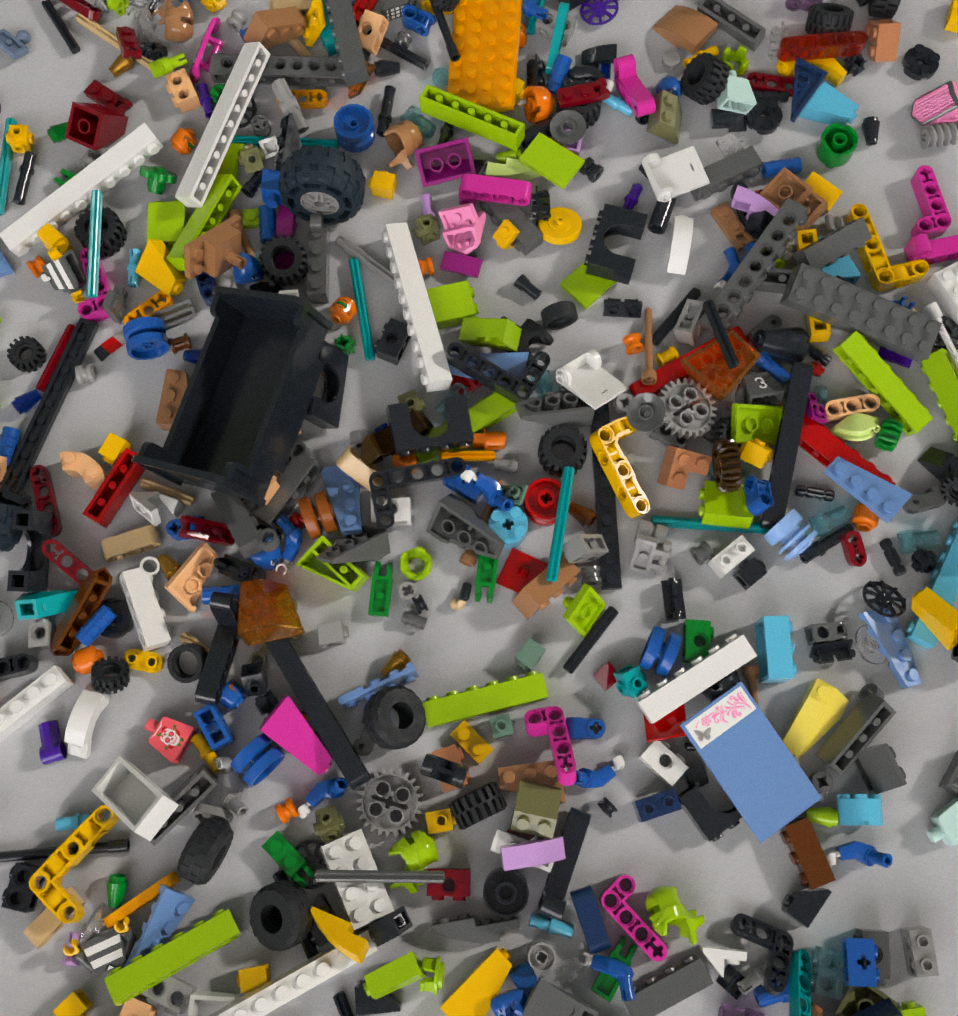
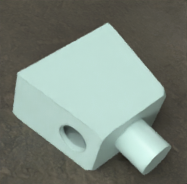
M730 70L728 71L729 77L727 78L728 82L725 84V89L717 98V107L720 110L747 115L757 104L749 80L737 77L736 71Z
M955 797L930 817L935 827L927 831L926 834L932 843L942 839L946 845L954 846L958 844V797Z

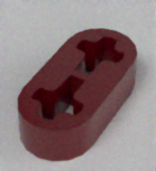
M855 530L843 531L840 536V542L847 563L856 567L863 566L867 561V554L860 533ZM853 536L851 542H848V539H850V537ZM856 554H859V557L856 558L857 561H854Z

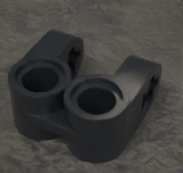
M427 753L420 772L422 775L462 789L469 768Z

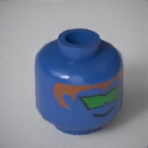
M234 679L229 680L223 688L219 703L228 710L232 708L236 710L246 699L245 689Z

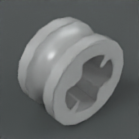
M404 582L399 588V594L402 599L411 601L413 597L417 596V588L412 582ZM409 587H412L411 590L414 591L413 594H408V596H405V592L403 591V589H408Z

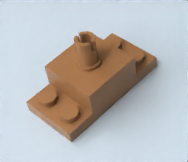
M235 214L184 246L185 277L191 280L205 272L217 278L232 268L233 265L238 269L245 267L247 263L246 258L238 255L241 253L243 229L242 217Z

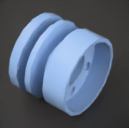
M792 509L763 536L771 546L779 542L783 544L778 551L779 554L786 548L790 551L784 557L786 561L799 556L812 544L815 536L818 534L816 530L812 531L809 535L805 533L811 526L810 524L802 528L798 526L803 517L795 509Z

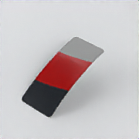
M120 331L94 350V353L101 362L126 344L123 332Z

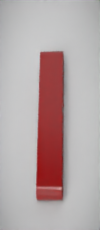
M740 326L733 327L727 333L734 352L744 348L750 342ZM716 337L655 370L657 373V382L655 384L644 385L641 379L629 386L630 392L634 397L641 393L657 395L671 380L674 382L677 378L680 381L684 378L688 379L724 359Z

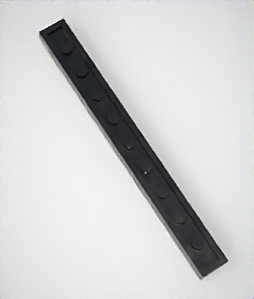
M81 317L78 320L1 484L11 487L13 493L20 494L30 475V470L39 456L76 377L75 367L82 364L99 328L96 322Z
M608 402L595 410L592 425L590 426L591 434L610 423ZM592 449L597 534H602L609 550L607 554L599 558L600 577L602 579L601 590L622 589L615 492Z

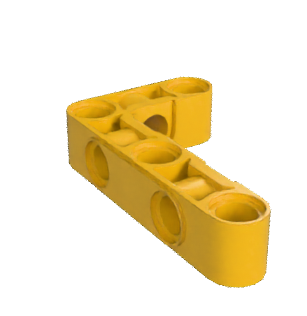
M861 203L853 205L846 216V223L863 217L872 236L871 239L865 242V246L856 249L871 287L877 292H883L920 282L929 271V264L925 260L918 259L890 266L867 207Z
M627 416L593 432L589 437V442L628 517L634 519L647 513L650 509V504L636 480V475L618 445V441L637 431L630 425Z
M107 805L99 806L48 857L45 863L29 880V887L33 893L63 923H77L84 917L85 910L83 905L62 886V878L74 866L76 867L95 847L94 845L118 822L119 817ZM109 810L110 818L104 821V813ZM77 843L79 847L77 853L73 854L72 847L74 844ZM45 877L46 884L41 888L39 882L41 878ZM71 907H73L75 910V914L73 918L70 919L68 916V911Z

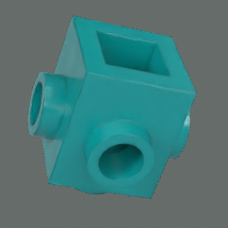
M628 664L613 673L617 682L616 687L624 696L636 698L642 691L648 688L646 675L641 671L639 665Z

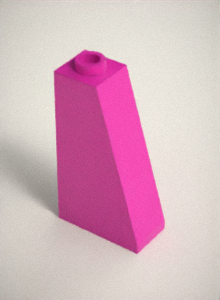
M285 694L260 725L259 729L320 776L322 772L326 773L330 769L332 757L293 701Z

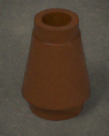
M571 502L569 505L568 513L583 527L589 528L594 523L597 517L594 510L575 502Z

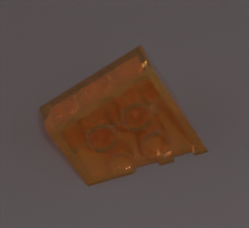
M733 330L728 332L727 335L739 361L738 367L728 368L717 339L680 360L689 377L697 384L701 383L700 387H706V392L712 394V397L718 402H721L728 396L762 356Z
M260 578L240 583L238 635L248 646L306 633L286 584Z

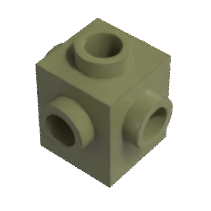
M252 143L243 145V149H239L240 155H237L240 166H244L247 174L263 170L262 160H265L262 149H258L257 145L253 146Z
M431 213L421 215L414 220V234L417 239L420 238L423 246L440 239V223L437 218H433Z
M415 389L397 396L399 403L408 402L409 412L414 409L424 415L423 409H426L423 398H418Z
M335 804L315 810L316 823H313L316 836L320 835L323 843L332 842L344 836L342 829L346 827L344 817L339 814Z

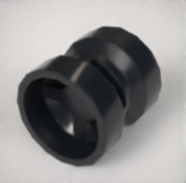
M588 157L585 159L584 165L580 168L579 172L582 175L588 176V180L594 183L600 178L604 168L599 164H595L594 159Z

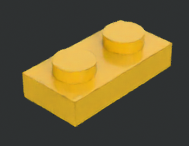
M465 720L450 734L478 764L494 750Z

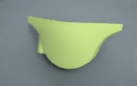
M855 413L831 428L830 433L843 440L861 442L872 438L875 433L880 431L881 427L878 425L879 418L877 416Z

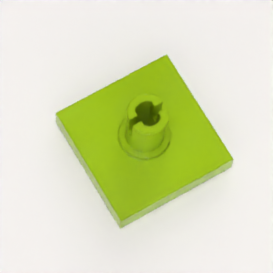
M584 583L575 598L570 596L564 598L562 604L567 610L562 617L579 635L586 637L607 604L590 585Z

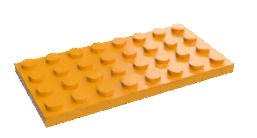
M522 0L459 1L454 11L452 37L461 57L456 62L450 60L447 84L448 93L497 113L514 110Z

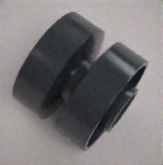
M501 867L492 871L486 878L483 887V898L488 909L494 914L501 917H512L520 913L526 906L529 898V889L525 878L519 871L515 869L504 871Z

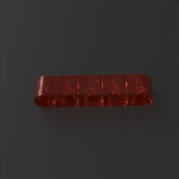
M858 30L785 37L781 40L776 56L782 62L796 61L797 57L803 60L860 55L868 41V35L866 32Z

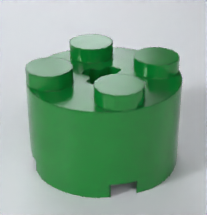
M833 123L827 126L815 148L818 159L829 169L845 165L857 147L858 135L849 125L843 126L840 123Z

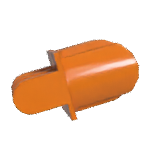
M484 429V433L473 434L474 441L471 447L474 449H484L486 451L501 450L506 447L507 437L503 431H485Z

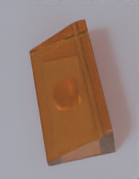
M366 61L368 74L370 78L375 69V65ZM368 81L349 86L348 98L352 99L360 95Z

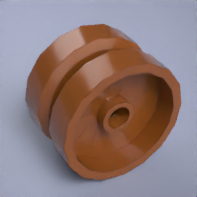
M325 490L314 494L316 506L313 505L312 500L308 496L298 499V505L305 526L312 540L322 536L323 532L320 524H323L328 534L339 531L333 506L328 500Z

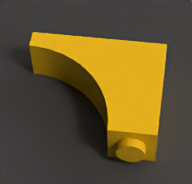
M813 36L781 55L776 66L781 75L794 77L795 61L799 57L828 72L825 79L829 80L836 87L843 83L847 71Z

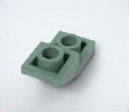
M511 483L510 486L501 485L504 497L511 499L513 506H519L523 503L528 486Z

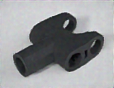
M526 319L521 327L517 325L522 329L517 352H529L526 365H529L533 358L532 353L528 349L529 346L534 343L550 346L554 339L541 325L531 319Z

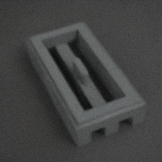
M190 298L154 312L157 318L165 321L190 310L192 311L191 314L165 323L166 328L197 316ZM187 303L189 305V307L181 309L164 317H161L160 315L164 312L175 309Z

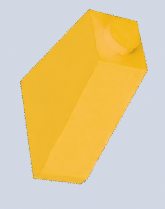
M149 239L135 272L168 296L179 295L184 289L186 277L182 271H178L166 259L169 250L164 242L160 239Z
M928 587L922 591H917L911 598V609L949 651L958 643V611Z

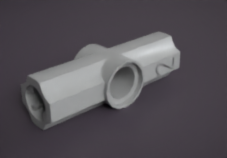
M285 78L275 80L271 86L279 100L278 104L284 116L293 113L298 134L306 132L309 129L308 124Z

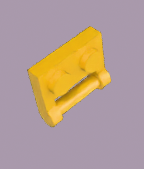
M312 0L311 7L304 17L308 22L303 33L305 46L312 47L326 25L322 0Z

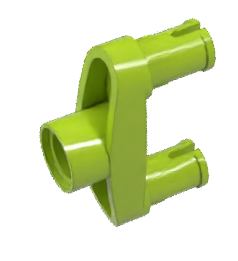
M181 52L170 58L162 57L148 63L154 79L172 73L174 68L188 64L186 59L179 61V59L185 57L184 53Z

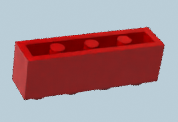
M128 448L124 450L82 513L106 529L146 470L131 462L133 455L138 454Z

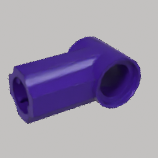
M58 720L39 724L42 744L39 754L42 763L46 765L66 759L67 749L61 740Z

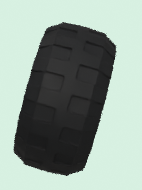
M394 685L385 687L371 695L364 707L363 722L366 733L374 743L383 749L397 750L406 748L418 741L419 737L423 734L426 717L422 701L415 692L405 686ZM391 708L395 709L398 713V728L391 721Z
M214 817L206 818L200 822L188 839L178 861L177 870L182 878L196 885H204L211 880L231 846L234 834L231 826Z
M282 880L262 887L254 895L249 910V922L254 936L257 937L263 946L272 951H284L297 946L307 938L312 927L313 916L310 911L312 904L306 892L298 884Z

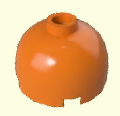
M527 86L523 98L526 97V103L523 104L524 113L528 122H532L531 124L539 123L550 117L555 107V99L549 90L543 86Z

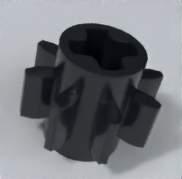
M853 52L844 59L846 63L843 68L847 71L846 75L853 74V77L865 70L863 66L867 61L862 54L856 55Z
M919 549L912 554L911 561L913 563L910 566L916 572L929 573L937 566V561L935 560L937 556L931 550Z

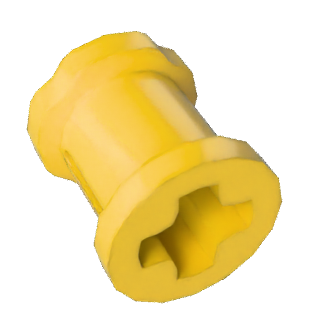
M670 345L667 350L660 354L656 353L654 357L656 363L661 368L679 358V354L676 348Z

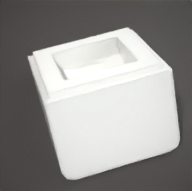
M275 135L258 141L265 159L275 156L279 150Z
M160 494L159 498L172 514L178 518L183 504L178 499Z

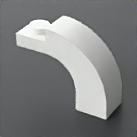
M685 215L673 216L667 273L686 274L692 241L693 218Z
M91 682L82 691L73 707L64 742L68 743L67 754L84 759L91 755L93 729L99 715L109 704L110 694H106V691L103 694L99 693V689L96 691L94 686L92 687Z

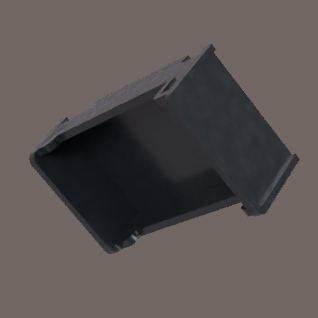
M214 286L212 291L214 298L210 306V313L214 317V321L164 446L162 448L155 443L144 442L139 454L133 455L131 462L178 486H182V483L244 498L264 507L266 503L264 498L274 472L283 474L319 381L324 364L319 361L318 356L328 330L332 329L333 323L306 300L298 296Z

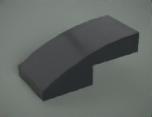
M617 44L600 45L582 51L581 65H593L599 68V64H614V59L617 58Z
M711 109L712 129L728 128V132L747 131L744 114Z

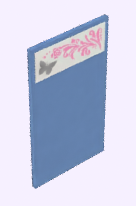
M741 681L680 724V727L759 843L765 842L766 839L821 799L813 784Z

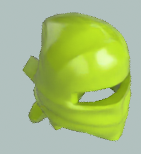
M420 830L410 833L409 839L402 837L388 850L389 856L401 855L405 861L403 870L423 871L426 866L437 862L439 859L433 837ZM390 883L389 887L391 889L401 886L406 887L413 894L419 891L417 886L424 883Z
M658 886L652 889L645 899V906L651 915L649 920H651L655 931L661 936L667 935V926L676 925L680 928L679 935L683 938L688 937L690 943L695 945L697 943L696 931L699 926L705 923L704 915L697 916L696 910L687 911L681 903L676 887Z

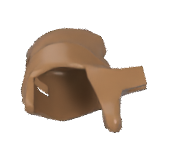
M164 0V3L153 12L154 15L159 14L162 18L158 23L165 24L164 38L173 43L188 41L194 34V16L189 2L183 1L179 7H173L171 0Z
M403 120L398 125L390 126L383 135L386 137L387 144L396 155L387 166L391 168L397 164H402L408 171L414 167L410 160V155L414 150L421 149L424 141L417 125L412 121Z

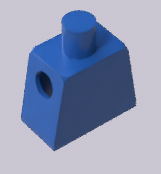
M263 168L261 180L263 202L272 209L276 208L278 204L284 205L278 191L281 170Z

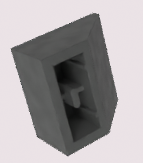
M887 743L866 748L855 761L870 794H880L907 784L905 780L906 774L902 767L898 766L895 760L896 754Z

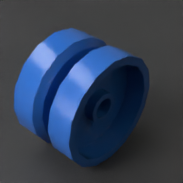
M348 104L336 112L334 116V129L339 145L344 150L352 153L367 150L375 140V128L370 111L359 104Z
M150 316L139 317L127 322L122 328L127 353L133 359H154L166 354L170 350L165 323L160 318Z
M654 625L638 665L640 668L648 671L657 660L655 674L666 678L677 658L682 636L671 632L665 642H663L665 629Z
M264 733L247 744L231 762V767L237 774L245 772L243 780L250 788L264 780L285 757L284 752L279 747L271 748L272 740Z

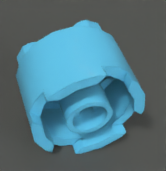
M513 506L510 511H504L499 507L492 512L489 519V527L505 542L504 549H512L518 547L525 540L528 532V520L522 509L517 506ZM509 524L511 530H507L505 525Z
M837 794L839 825L883 826L881 794H868V799L867 794Z

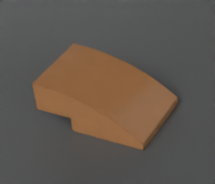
M675 5L653 26V30L679 49L682 46L693 55L716 33L718 23L697 10Z
M785 167L759 194L778 210L787 198L807 207L808 221L804 227L800 226L797 231L808 230L828 208L826 200L816 194L811 186Z

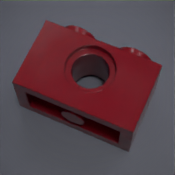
M427 869V871H444L445 879L451 878L455 882V888L450 891L443 887V883H427V896H432L431 900L441 901L444 900V896L453 897V901H466V897H470L471 869Z

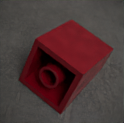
M72 101L65 138L98 151L125 135L129 117L100 104Z

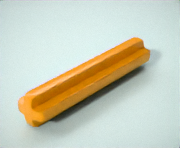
M493 450L443 451L439 454L440 460L460 457L464 461H494L496 458L495 451Z

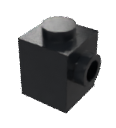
M754 557L749 561L746 558L738 565L740 569L733 577L746 591L767 574L768 571L761 560H757Z
M262 661L242 665L241 680L246 696H259L267 693L268 678Z

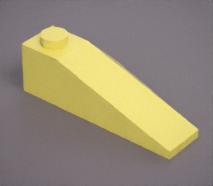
M818 678L810 682L782 738L792 755L795 754L798 760L841 719L849 700L837 688Z

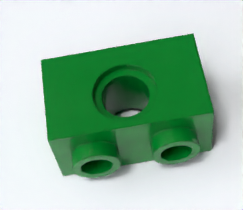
M686 619L683 622L682 663H690L699 656L704 658L709 654L708 650L712 648L710 647L711 639L714 637V627H711V621ZM695 637H699L703 640L702 647H698L695 645Z

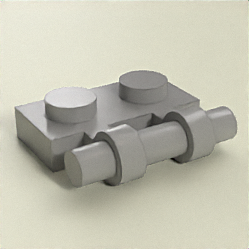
M639 534L629 569L649 574V570L654 569L657 576H662L668 566L667 559L672 553V542L666 540L663 546H658L657 538ZM654 555L660 556L659 559L654 560Z

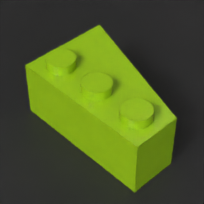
M471 316V318H463L458 340L466 345L517 352L522 329L509 319Z
M323 535L295 564L354 592H357L370 578L354 562L330 564L318 561L317 556L327 547L334 546V543Z

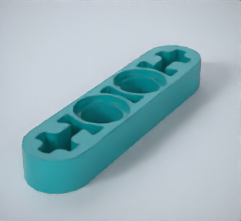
M560 2L545 70L547 75L551 74L550 71H552L556 57L560 54L569 13V3Z
M795 949L792 951L789 968V1016H811V964L809 954L805 949Z

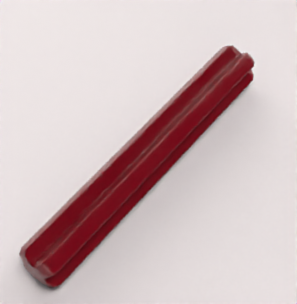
M72 324L67 325L36 385V389L45 392L76 326Z

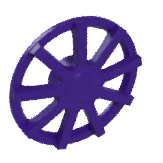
M587 0L580 7L581 18L586 23L595 26L610 22L619 10L617 0H606L605 2L603 0L599 2L593 0L594 4L588 3L590 0ZM611 1H614V3H615V5H607V4L610 3ZM585 6L591 7V9L583 11ZM607 9H615L614 14L609 13ZM593 12L588 19L584 17V15ZM607 15L609 19L602 22V17ZM594 16L599 17V23L591 22Z

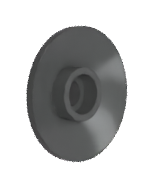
M574 110L560 111L551 120V135L562 144L576 143L582 139L586 132V121L580 113Z
M652 393L636 395L631 399L626 410L627 420L630 425L642 432L658 428L666 414L663 401ZM646 410H650L648 417L644 416Z

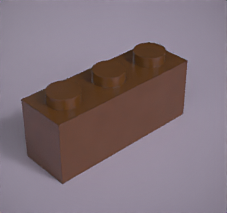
M801 817L791 821L781 828V839L785 845H788L791 851L789 853L790 860L793 865H797L800 872L798 878L803 886L813 890L836 880L808 817Z

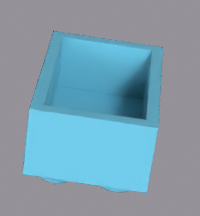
M789 615L763 616L754 623L759 683L787 682L793 679L797 672L796 663L793 662L792 654L795 652L794 643L791 642L790 637L793 631L792 622L789 621Z

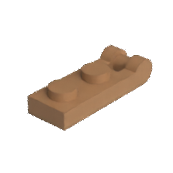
M727 202L711 209L710 215L732 246L735 247L736 251L755 241L754 237L744 231V225Z

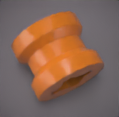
M38 255L35 260L26 262L35 277H41L43 272L42 266L46 264L41 256Z
M427 257L426 260L418 259L422 276L424 277L427 274L430 276L434 275L431 257Z
M632 333L623 337L622 341L626 345L625 351L627 355H634L644 350V345L640 341L642 338L640 333Z
M290 797L285 799L284 803H278L274 806L283 824H286L290 818L299 816L298 809Z

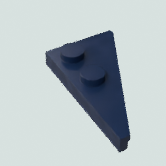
M797 57L794 67L790 118L792 122L797 120L828 74V72Z

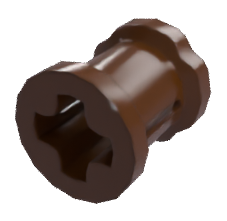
M187 333L175 339H168L174 355L178 351L187 348L193 349Z

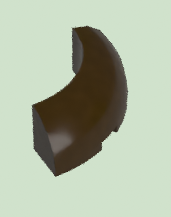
M414 409L409 412L412 426L420 435L424 436L434 428L430 420L421 412ZM389 427L377 433L367 435L362 441L361 456L366 466L382 462L383 458L394 455Z

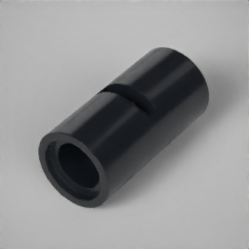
M552 117L525 129V138L521 143L524 149H527L539 132L548 138L552 137L550 132Z
M675 197L668 202L656 201L648 224L649 231L654 234L665 233L676 203Z

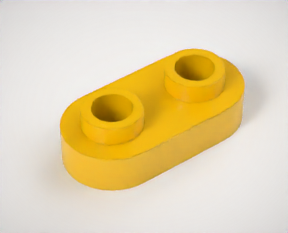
M129 649L123 656L124 662L127 661L129 668L132 670L155 674L160 672L165 665L164 658L155 652ZM135 655V661L131 662V656ZM155 659V664L150 666V661Z

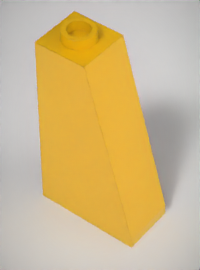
M496 946L441 1003L440 1008L447 1016H486L490 1009L491 999L498 994L512 967V962L510 961L512 956L504 947L500 950Z

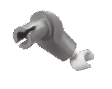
M224 756L216 758L217 768L219 770L224 769L221 773L223 788L220 801L224 809L232 810L238 818H244L248 814L249 809L240 801L243 794V783L240 776L233 768H230L231 758Z

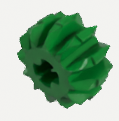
M885 418L881 423V429L877 433L874 444L880 450L892 452L899 442L903 424L897 420Z

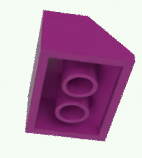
M468 137L414 150L423 188L460 179L463 174H476Z

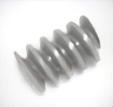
M958 121L926 125L921 133L922 148L927 149L928 146L930 148L935 146L941 147L942 145L949 146V144L956 145L958 140Z

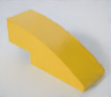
M312 906L310 911L313 919L327 940L348 958L362 964L369 950L367 939L353 934L354 930L350 922Z

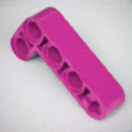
M629 54L615 58L614 79L616 88L635 116L641 117L655 113L656 104L654 98L636 75L634 55Z
M922 165L911 178V186L923 217L916 222L910 233L912 238L919 234H927L928 239L942 236L951 225L952 220L934 171L930 166Z
M463 174L459 188V204L473 203L475 207L476 200L526 206L530 203L532 184L523 180Z
M927 234L914 236L903 249L907 262L922 259L930 265L958 259V235L929 240Z
M86 247L80 251L79 258L87 278L88 248ZM101 259L99 263L98 297L81 302L77 308L82 318L96 323L110 318L102 308L108 290L112 289Z
M557 706L529 710L524 716L526 733L531 737L548 735L557 779L561 785H573L577 780L576 762L563 710Z
M620 874L602 891L599 897L600 904L652 960L662 961L667 956V947L625 902L634 892L636 884L631 876ZM624 878L630 881V887L627 890H621L619 886L620 881ZM608 894L615 896V903L612 906H607L604 902V898ZM629 911L631 915L628 922H621V912ZM639 927H644L646 930V935L642 939H637L635 935ZM649 941L659 947V954L653 953L654 950L647 944Z

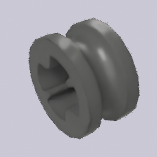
M400 31L394 41L408 49L412 38L408 33Z

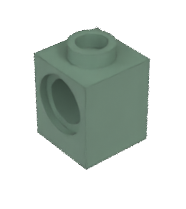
M529 637L515 656L516 665L524 671L528 669L531 672L544 655L546 649Z
M509 713L489 718L494 740L514 735Z

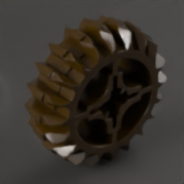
M733 439L715 441L712 446L711 457L716 487L720 492L725 493L738 491L741 487L743 468L737 443Z

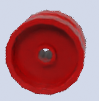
M540 478L528 486L524 499V510L526 516L533 523L539 526L555 524L561 488L559 481L552 478Z

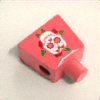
M165 716L160 722L150 718L144 729L152 733L148 743L166 759L176 764L180 762L191 744V738L199 730L196 727Z

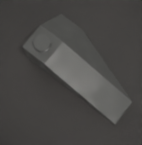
M564 386L554 393L549 391L543 397H533L515 404L521 420L557 426L564 424V427L570 425L572 428L591 426L595 412L592 407Z
M452 493L438 502L426 532L443 543L448 544L450 542L458 545L459 548H468L474 550L477 554L495 560L499 558L505 542L467 503Z
M362 526V534L342 535L343 538L336 539L334 546L327 547L317 556V560L330 564L381 560L384 556L391 553L388 531Z

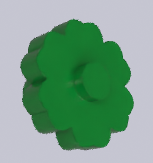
M140 166L139 173L141 176L148 178L147 187L151 193L162 195L166 189V183L174 184L177 182V174L165 170L163 167Z

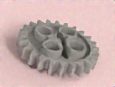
M679 378L674 382L671 380L657 394L663 401L666 409L665 418L662 424H667L665 430L671 428V435L677 432L678 438L685 435L686 440L691 436L693 439L703 436L705 432L707 433L711 429V426L715 423L713 420L717 417L714 414L717 408L712 407L715 401L709 399L712 394L705 393L706 387L700 389L701 383L694 385L693 379L689 383H687L686 378L682 381ZM696 401L699 402V403L693 405L691 408H687V407L690 406L692 403H694V402H696ZM687 408L686 410H684L683 412H681L679 415H677V416H674V415H673V414H675V413H678L681 409Z
M393 767L390 768L389 773L386 772L385 768H382L381 775L374 771L375 778L370 779L368 784L364 783L362 785L365 788L364 791H357L358 794L362 795V798L355 801L361 803V806L356 811L363 812L359 819H366L363 826L371 825V833L378 829V836H381L383 831H385L386 838H389L391 832H393L395 837H398V830L406 834L405 827L408 826L410 829H413L411 821H419L415 815L423 813L418 809V806H422L424 803L420 802L418 798L424 795L421 793L417 794V790L421 786L413 785L416 781L415 778L410 781L408 780L410 773L407 772L402 776V769H399L395 774ZM381 783H387L389 786V791L385 795H381L378 791ZM406 789L409 797L406 801L402 802L398 799V792ZM376 795L385 799H390L392 796V801L408 806V809L405 810L397 806L387 808V803L375 800L372 796ZM375 803H379L382 806V812L377 816L371 811ZM394 810H399L402 813V819L399 822H394L391 818Z

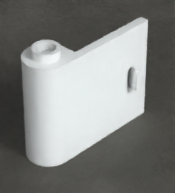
M694 146L662 158L657 153L649 154L641 162L656 199L660 202H668L676 196L710 184Z
M590 349L566 363L555 372V378L559 384L563 385L594 410L628 390V386L601 367V357L594 349Z

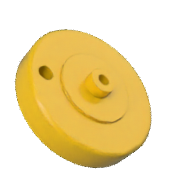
M551 208V217L548 221L538 220V230L543 234V239L551 244H569L575 241L582 231L580 216L568 208Z

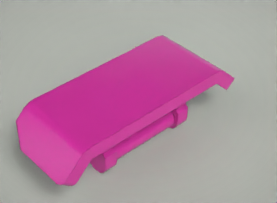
M218 17L212 18L189 71L193 84L197 83L200 79V68L209 73L211 55L219 54L220 49L223 47L222 41L210 36L220 28V19ZM207 43L213 45V49L206 63L201 58Z

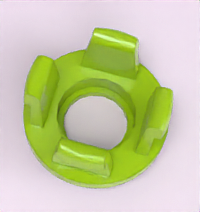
M740 45L737 51H730L731 48L729 46L726 47L720 60L727 64L728 71L733 70V65L729 62H736L739 65V69L734 71H736L737 75L742 76L747 71L749 60L746 57L747 49Z
M417 546L403 552L400 557L401 572L410 580H422L432 570L431 556L422 547ZM421 559L424 563L423 569L420 572H413L409 567L411 560Z
M437 956V958L424 957L421 969L435 974L434 977L423 978L420 981V991L434 992V995H438L439 989H443L445 962H441V956Z

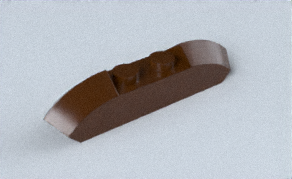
M105 567L92 572L77 591L54 633L50 652L54 656H69L74 652L79 643L75 634L94 615L112 585L113 577Z

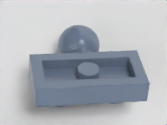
M0 30V49L11 58L16 60L29 53L28 47L24 45L31 40V36L27 31L19 30L16 37H14L7 30Z

